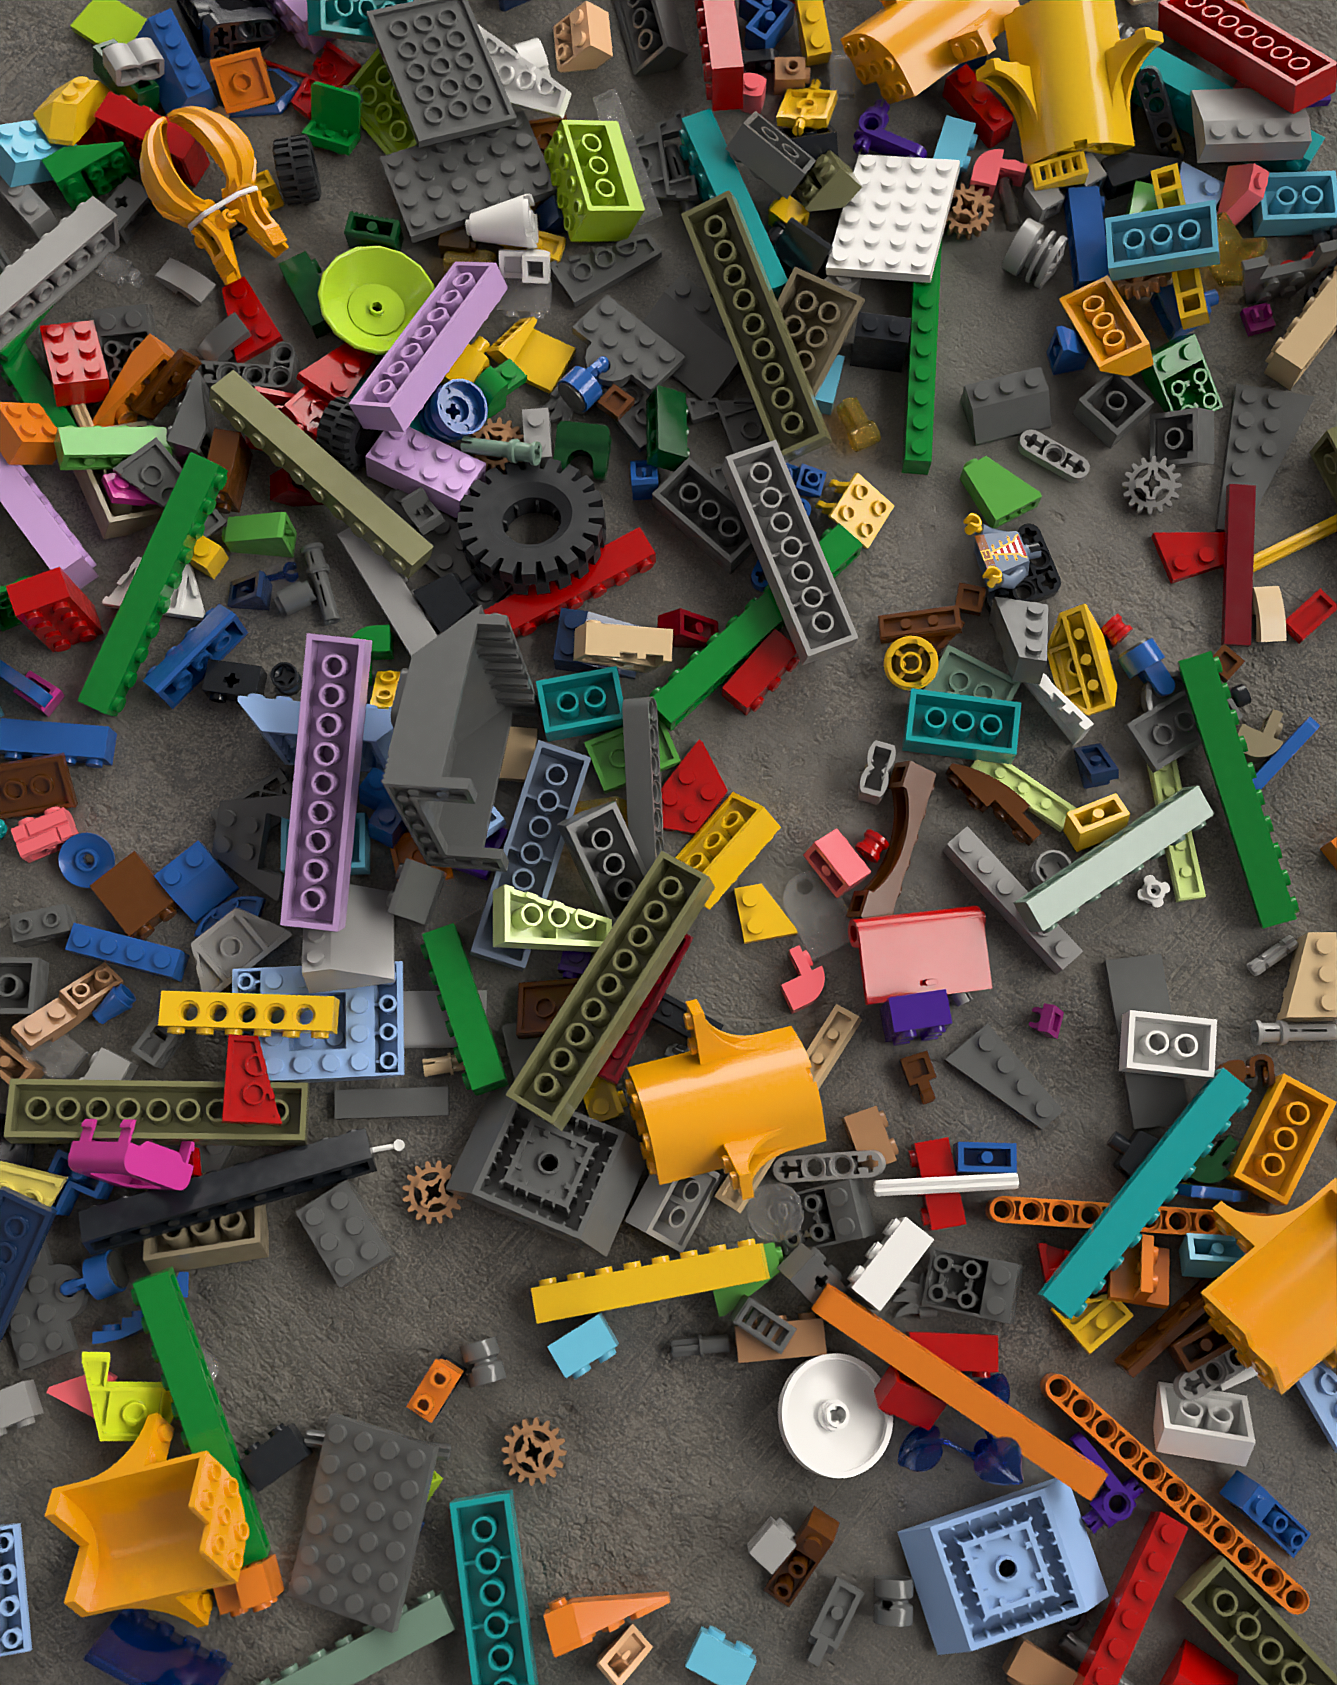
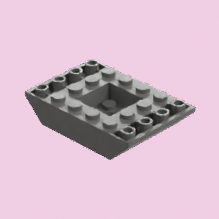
M501 1087L491 1091L448 1182L446 1191L607 1258L646 1165V1159L642 1157L639 1142L624 1131L574 1111L563 1131L506 1096L510 1087ZM546 1157H552L556 1159L558 1166L553 1171H546L541 1166L542 1160Z

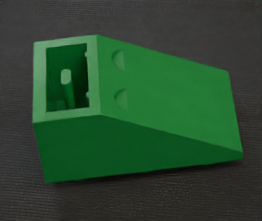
M123 142L63 147L42 159L46 169L72 211H75L80 203L86 202L92 196L98 198L101 195H105L119 184H122L127 177L132 179L139 174Z
M1195 334L1178 336L1151 351L1154 365L1140 372L1145 384L1164 412L1191 408L1216 411L1223 407Z

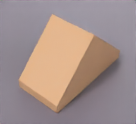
M631 1624L598 1656L596 1666L612 1685H622L653 1647L636 1626Z

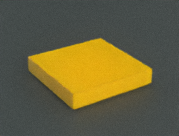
M533 329L514 363L527 375V384L550 394L557 387L558 382L568 368L576 353V348Z

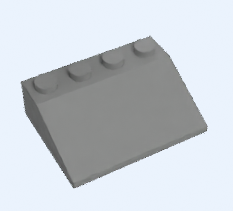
M1252 88L1192 90L1190 93L1197 163L1297 160L1303 158L1312 142L1310 119L1305 108L1292 114Z
M349 884L345 928L338 932L303 928L302 975L309 994L395 983L394 914L387 912L389 906H386L390 891Z

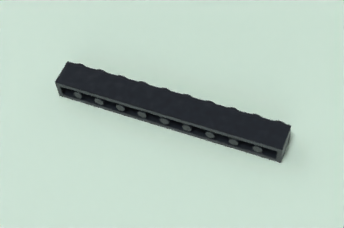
M366 1128L360 1130L353 1129L343 1135L322 1138L315 1143L295 1146L281 1153L267 1154L260 1159L247 1163L240 1162L223 1170L209 1171L202 1176L190 1179L188 1186L183 1190L149 1189L144 1193L123 1196L116 1201L103 1205H93L86 1210L79 1211L82 1244L90 1255H94L376 1172L377 1167L370 1138Z

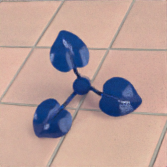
M996 1373L990 1375V1378H983L976 1382L1009 1404L1010 1386L1004 1374ZM933 1425L930 1430L919 1426L906 1436L898 1453V1465L900 1467H905L915 1472H923L937 1465L943 1454L941 1445H947L970 1457L974 1461L975 1473L985 1482L996 1485H1019L1024 1483L1022 1472L1023 1455L1018 1442L1010 1437L995 1439L985 1429L987 1438L978 1440L974 1445V1452H971L946 1438L940 1439V1430L937 1426Z

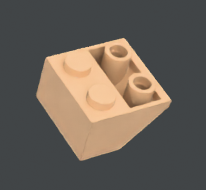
M585 1L553 26L557 71L570 72L597 69L613 57L609 15L607 11Z

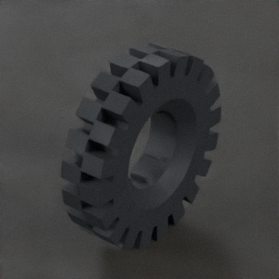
M549 458L544 469H541L540 463L537 466H532L530 462H526V469L520 470L518 462L504 463L505 475H502L496 467L484 473L486 483L477 479L469 487L471 496L464 494L460 503L461 512H458L457 519L458 531L466 561L471 569L475 568L477 576L484 582H488L492 578L493 587L502 591H506L512 583L514 594L528 595L529 586L535 584L537 595L550 593L549 582L555 581L559 590L572 585L571 573L580 580L589 572L588 563L593 565L597 563L601 556L600 548H604L606 541L605 513L600 492L595 490L594 482L587 475L581 478L580 470L570 464L562 471L561 461ZM529 513H544L554 517V520L560 523L557 526L558 531L555 535L539 544H520L505 534L509 531V525L515 519Z

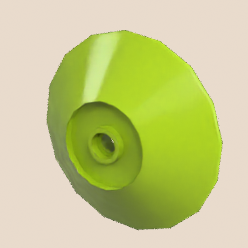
M382 246L355 247L335 257L322 273L318 299L322 316L337 337L355 349L376 355H385L434 291L435 287L421 265L404 253ZM373 307L379 308L380 311L373 310Z

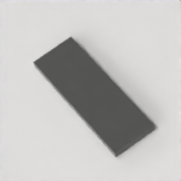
M1161 954L1104 961L1119 1056L1122 1014L1129 1010L1172 1015ZM1122 1072L1132 1130L1172 1125L1187 1107L1188 1102L1183 1078Z

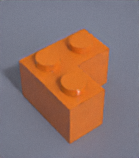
M276 1554L241 1567L238 1583L213 1588L220 1615L230 1612L231 1617L249 1611V1608H252L253 1612H258L270 1607L271 1603L278 1601L277 1596L285 1588Z

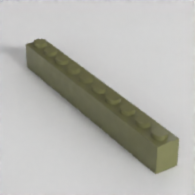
M232 370L210 387L209 403L216 413L222 414L237 431L243 432L257 449H262L270 456L276 466L286 470L294 482L304 486L317 502H322L330 509L336 519L342 520L347 524L354 535L364 539L377 555H382L390 562L396 572L402 573L409 579L430 560L434 547L237 372Z

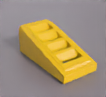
M1084 150L1032 164L1029 167L1034 191L1083 184L1086 182L1089 173ZM1062 168H1066V170H1067V173H1066V174L1063 173V169H1062ZM1051 170H1055L1056 177H1053ZM1045 171L1046 180H1042L1040 172Z
M535 317L519 319L488 348L486 353L498 364L504 363L509 358L514 362L535 327L537 319Z

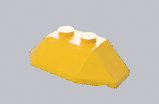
M83 76L76 77L55 89L33 113L34 119L46 135L49 143L74 146L96 121L94 114L108 92L112 91L98 80H90Z
M1084 603L1059 613L1047 647V657L1055 687L1082 713L1088 716L1115 707L1117 682L1103 633L1088 606Z

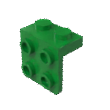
M315 81L311 85L312 120L301 134H306L314 147L332 150L341 155H350L361 141V97L358 93Z

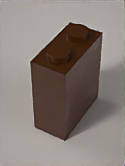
M214 428L207 459L228 470L226 485L219 491L215 499V509L224 514H229L230 512L240 513L253 454L241 432Z
M135 851L97 879L90 887L129 937L143 940L149 937L154 932V927L162 921L167 922L177 914L176 910L180 906L154 877L156 873L145 859Z

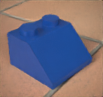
M199 840L154 875L170 897L194 923L199 922L213 908L219 906L240 889L208 848Z

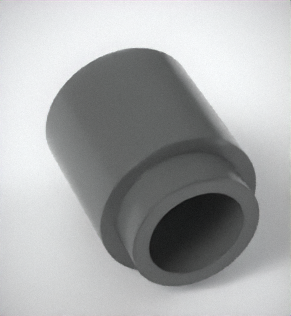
M307 580L302 583L300 581L295 582L277 591L278 597L274 599L280 612H287L288 616L311 606V602L317 600Z

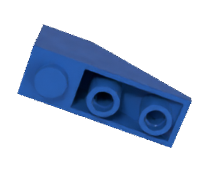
M1239 1470L1235 1471L1219 1492L1238 1512L1293 1558L1311 1535L1260 1484Z

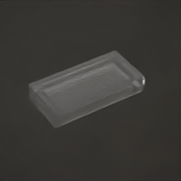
M832 49L829 59V90H837V99H855V68L850 58L845 54L844 49Z

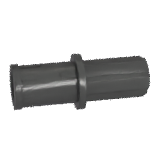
M699 1333L698 1337L671 1340V1353L674 1357L700 1355V1357H703V1354L730 1352L728 1333L701 1336V1333Z

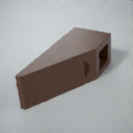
M814 1506L794 1536L796 1547L772 1574L764 1591L790 1607L833 1544L840 1522Z

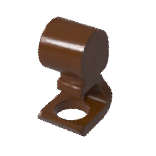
M1258 1054L1249 1058L1246 1061V1066L1242 1060H1230L1220 1064L1216 1069L1225 1068L1239 1081L1243 1082L1246 1076L1247 1078H1255L1256 1067L1261 1065L1263 1088L1275 1083L1273 1060L1265 1054Z

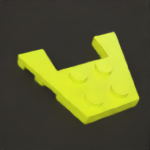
M82 1352V1365L100 1441H136L144 1427L147 1416L150 1414L159 1413L169 1424L174 1417L171 1402L174 1401L170 1391L164 1389L162 1382L107 1381L110 1352Z

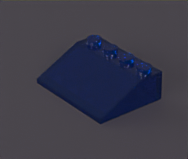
M125 1609L120 1612L83 1659L127 1685H223L233 1666V1663L227 1660L228 1656L216 1649L207 1650L201 1646L202 1643L199 1639L190 1635H185L184 1637L174 1632L175 1627L165 1621L156 1622L148 1617L149 1613L144 1609Z

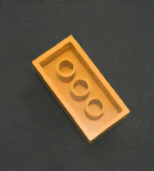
M1286 1074L1275 1076V1083L1268 1087L1228 1168V1171L1231 1173L1226 1179L1275 1206L1287 1205L1337 1102Z

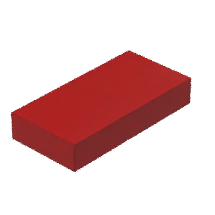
M1320 588L1286 619V632L1300 644L1337 610V604Z

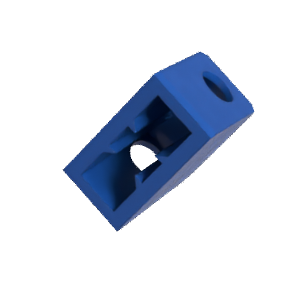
M1174 284L1167 285L1166 287L1160 286V292L1153 293L1150 302L1169 341L1178 336L1186 335L1200 327L1196 326L1183 330ZM1215 289L1204 292L1209 316L1211 314L1210 307L1219 303V295Z

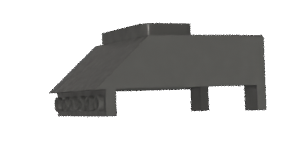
M479 605L414 653L409 669L403 668L401 670L391 708V724L394 730L388 750L389 758L386 759L388 763L385 764V774L382 775L384 779L381 782L428 866L507 872L509 861L504 850L484 847L513 715L539 717L541 708L508 616L498 613L485 614L482 605Z

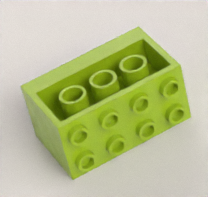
M561 120L558 128L553 133L548 147L544 151V160L548 164L551 173V184L557 187V204L562 210L564 228L568 231L570 241H622L628 239L645 209L618 121Z

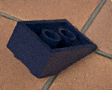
M561 608L553 657L555 669L582 673L609 667L573 660L575 628L584 624L585 621L597 620L603 624L638 625L589 611ZM617 668L620 678H636V671Z

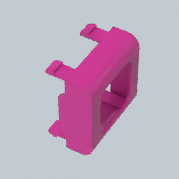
M85 1119L81 1124L83 1130L80 1140L72 1142L68 1156V1164L72 1171L120 1188L183 1190L188 1186L194 1168L193 1165L188 1164L191 1151L195 1149L194 1142L182 1141L179 1152L149 1141L144 1142L140 1146L130 1143L136 1124L134 1119H124L122 1121L118 1142H98L92 1140L97 1120Z

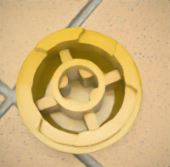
M905 636L896 640L889 646L884 656V671L887 678L893 685L903 690L911 691V688H924L934 679L938 671L939 660L937 652L927 640L921 637Z

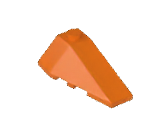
M149 334L129 356L92 420L94 426L107 427L136 422L137 416L140 414L134 412L130 405L172 358L175 352L158 338ZM188 380L180 388V390L173 396V398L179 395L186 388Z
M669 1592L577 1597L567 1601L564 1596L548 1604L549 1609L545 1610L544 1619L554 1657H558L593 1641L592 1638L597 1635L596 1632L602 1630V1632H612L618 1629L619 1626L625 1623L624 1618L628 1616L631 1620H635L670 1603Z

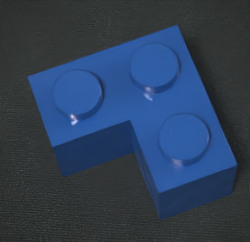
M739 0V17L749 22L745 27V47L749 50L774 49L794 24L795 4L789 0Z
M373 767L358 788L360 803L375 810L368 820L369 837L393 849L407 827L381 782L384 779L382 775L385 773Z
M58 1149L47 1172L65 1176L68 1179L51 1208L57 1210L56 1214L70 1216L80 1192L96 1199L108 1200L114 1185L72 1171L68 1164L70 1151Z

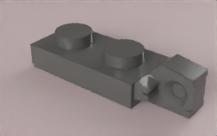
M838 1576L835 1577L807 1639L812 1644L806 1657L807 1661L818 1667L825 1652L832 1655L833 1651L838 1649L864 1594V1591Z

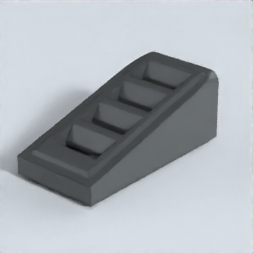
M745 1294L742 1295L729 1316L730 1321L779 1354L783 1353L797 1330ZM750 1306H752L753 1308L747 1316L746 1320L742 1322V1319L744 1318L745 1314L749 1310ZM760 1312L763 1313L755 1329L751 1328ZM772 1319L774 1322L770 1326L766 1335L763 1336L761 1333L768 1324L769 1320ZM781 1325L784 1329L774 1343L771 1340Z

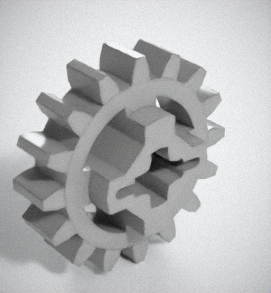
M1152 456L1151 462L1148 463L1145 458H1141V466L1133 463L1132 469L1134 472L1125 473V477L1129 482H1123L1122 488L1129 489V491L1123 494L1124 499L1131 498L1129 507L1132 508L1138 505L1137 512L1139 514L1144 509H1147L1148 516L1152 515L1154 509H1157L1159 514H1163V506L1171 509L1173 505L1170 500L1179 499V494L1175 490H1181L1182 484L1175 483V481L1179 480L1181 475L1180 473L1173 474L1175 465L1172 464L1167 467L1166 458H1163L1160 463L1156 461V456ZM1148 470V473L1143 478H1137L1142 472ZM1158 470L1164 472L1169 480L1163 479L1158 474ZM1152 475H1154L1156 487L1154 488L1152 497H1150L1148 485L1150 484ZM1134 491L1142 493L1146 498V502L1140 500ZM1162 493H1168L1164 499L1156 502V499Z

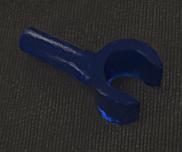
M287 562L283 567V571L267 575L270 582L278 579L295 582L299 574H289L287 572L296 569L297 564Z

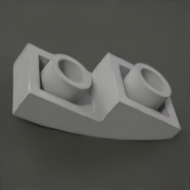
M172 258L168 259L154 277L175 294L181 292L199 307L216 285L196 270Z

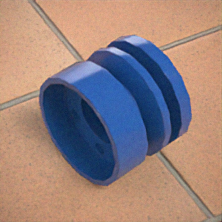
M452 379L437 387L424 404V407L418 412L420 425L428 436L445 444L454 443L482 428L487 420L488 406L481 389L473 382L465 379Z

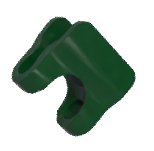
M561 421L556 431L554 460L561 461L562 471L574 458L586 456L593 461L595 480L605 481L608 474L612 445L609 428L605 425Z

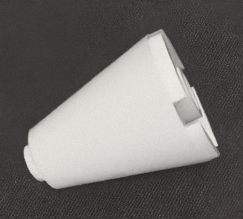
M524 194L471 213L469 219L465 222L467 235L472 236L473 241L530 249L537 248L536 243L539 241L537 214H534L530 207L535 206L532 195Z

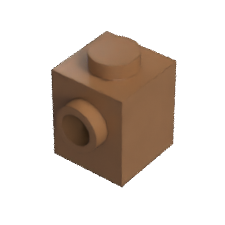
M775 57L774 95H785L787 89H804L805 84H810V68H805V57Z

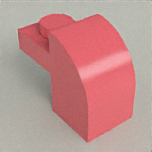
M1004 149L989 150L976 160L969 188L973 184L975 191L981 188L984 189L982 196L990 195L992 200L997 182L1021 187L1027 164L1014 159H1002Z
M799 945L788 952L798 977L782 984L780 987L792 1014L813 1004L819 997L825 982L823 967L820 966L811 970L810 967L813 966V961L808 951L802 952Z

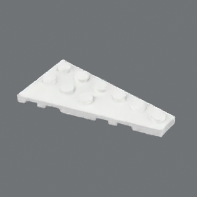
M478 24L511 106L563 119L572 93Z

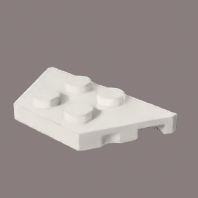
M137 557L131 564L129 571L118 580V586L109 597L105 596L102 602L105 607L120 608L142 557ZM186 564L182 572L181 584L174 590L170 598V608L163 615L202 621L205 610L192 566Z

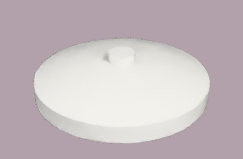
M831 1353L819 1355L799 1365L785 1382L778 1404L779 1429L788 1451L800 1465L810 1472L828 1478L853 1477L872 1467L886 1450L892 1434L893 1415H887L878 1408L874 1388L881 1378L869 1365L860 1359L846 1354Z

